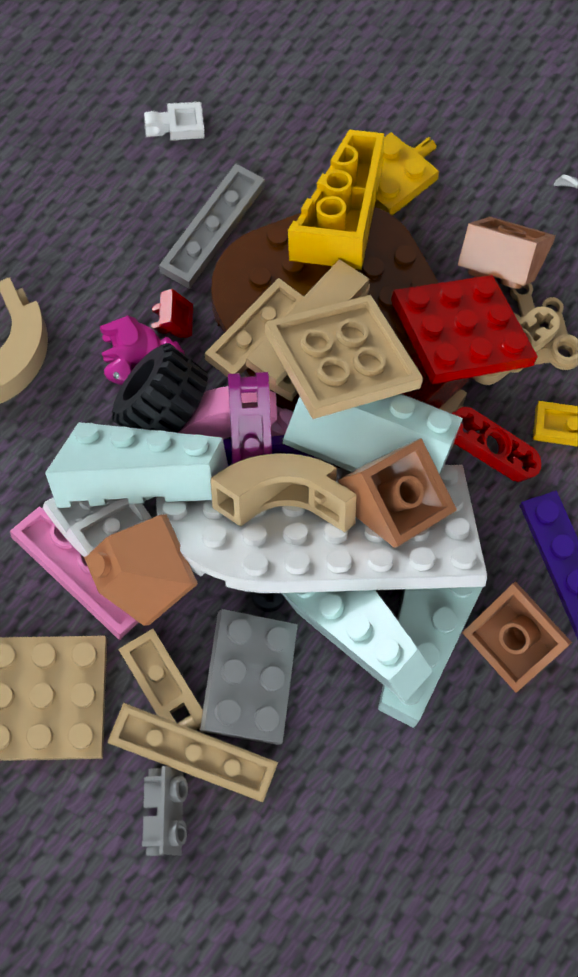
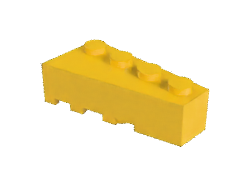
M349 130L331 159V166L326 174L322 173L317 181V188L312 197L306 199L301 207V215L297 221L292 222L288 229L289 261L333 266L340 259L352 268L362 270L383 168L385 133Z

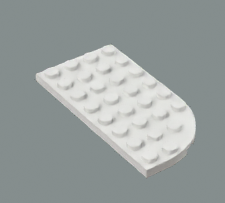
M444 465L440 474L457 511L398 547H392L358 518H355V525L344 533L307 509L295 506H279L259 513L240 527L212 508V500L165 502L164 496L156 497L157 516L167 514L181 545L180 552L188 561L192 571L201 577L206 573L225 580L226 587L258 593H298L486 586L487 572L463 465ZM337 468L336 482L351 473V471Z

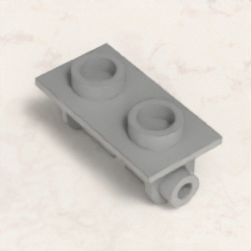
M162 766L161 768L149 769L148 777H144V808H157V816H143L142 847H146V856H163V854L182 856V845L185 844L187 838V827L182 820L183 802L188 794V785L183 777V772L172 767Z

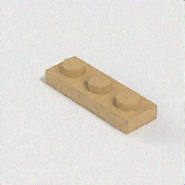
M278 278L205 352V360L226 377H228V374L240 373L241 375L248 368L246 366V358L267 337L264 333L266 321L285 317L304 296Z

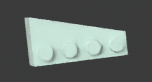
M376 590L281 593L303 619L402 701L406 702L433 672L419 649Z

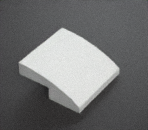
M53 497L45 501L43 505V510L58 530L84 557L107 536L152 518L143 504H129L128 498L107 499L104 506H90L88 500L72 501L71 507L57 508Z

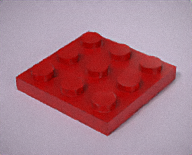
M493 275L402 288L393 291L391 302L431 384L532 367L538 358Z

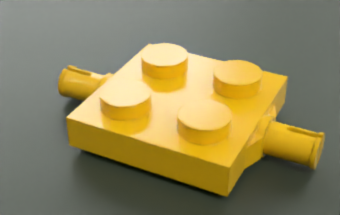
M392 132L384 137L383 168L375 207L393 216L438 180L439 170L424 159V157L437 148L433 139L431 140L430 137H427L418 146L412 148Z

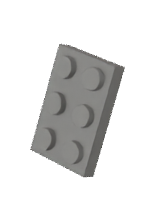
M221 609L218 612L200 732L268 744H283L298 624Z

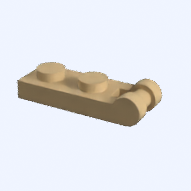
M154 629L149 630L119 648V652L156 714L176 722L171 713L185 705L190 715L178 722V724L194 730H200L203 710Z

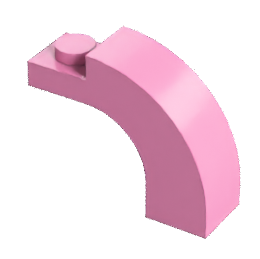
M228 386L204 392L196 411L178 433L222 437V439L231 437ZM269 390L271 436L285 435L293 412L278 407L276 404V393ZM257 392L241 393L242 403L257 402Z

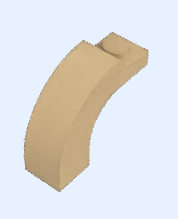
M10 277L0 281V293L12 319L10 335L0 348V404L19 394L33 381L43 365L48 346L46 323L38 302L29 303L23 288L15 290Z
M267 454L247 458L228 466L210 478L212 508L240 527L267 509L279 506H295L315 513L345 533L355 525L357 494L336 482V467L319 459L297 454Z

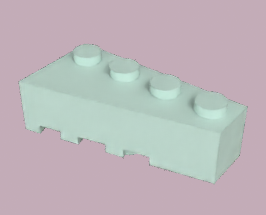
M78 422L45 474L57 508L71 507L72 501L87 500L90 506H104L107 499L128 498L129 504H143L146 500L153 497L163 496L165 502L212 500L210 478L227 468L228 463L222 437Z
M483 587L403 589L397 621L419 649L433 672L406 702L402 701L383 685L378 710L413 728L417 725Z

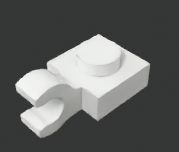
M201 102L167 104V112L150 111L144 113L146 137L163 136L165 133L170 132V140L204 138Z

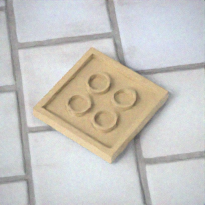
M371 295L277 318L265 323L264 333L312 419L421 387L422 375Z
M106 636L0 637V761L103 759Z

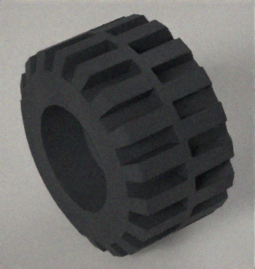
M170 343L158 346L135 366L124 381L114 401L112 420L121 427L178 433L192 417L202 400L207 386V371Z

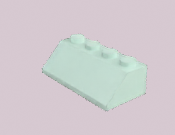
M398 394L312 419L299 396L284 435L283 444L353 472L373 460L422 438L440 475L463 418L403 394Z

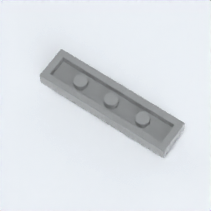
M235 164L160 263V273L190 289L265 188V179Z

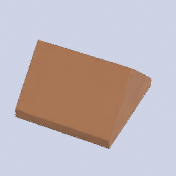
M517 582L512 583L462 632L515 693L572 643Z

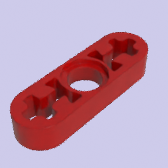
M461 407L451 412V414L463 418V424L461 423L454 441L455 445L515 482H522L539 474L542 465L541 458L532 446L471 407ZM488 435L495 438L498 443L499 451L497 454L491 452L487 446Z

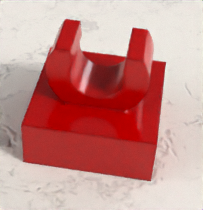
M174 289L161 292L160 303L152 307V311L159 315V321L152 323L151 328L163 334L170 332L177 338L191 337L193 304Z

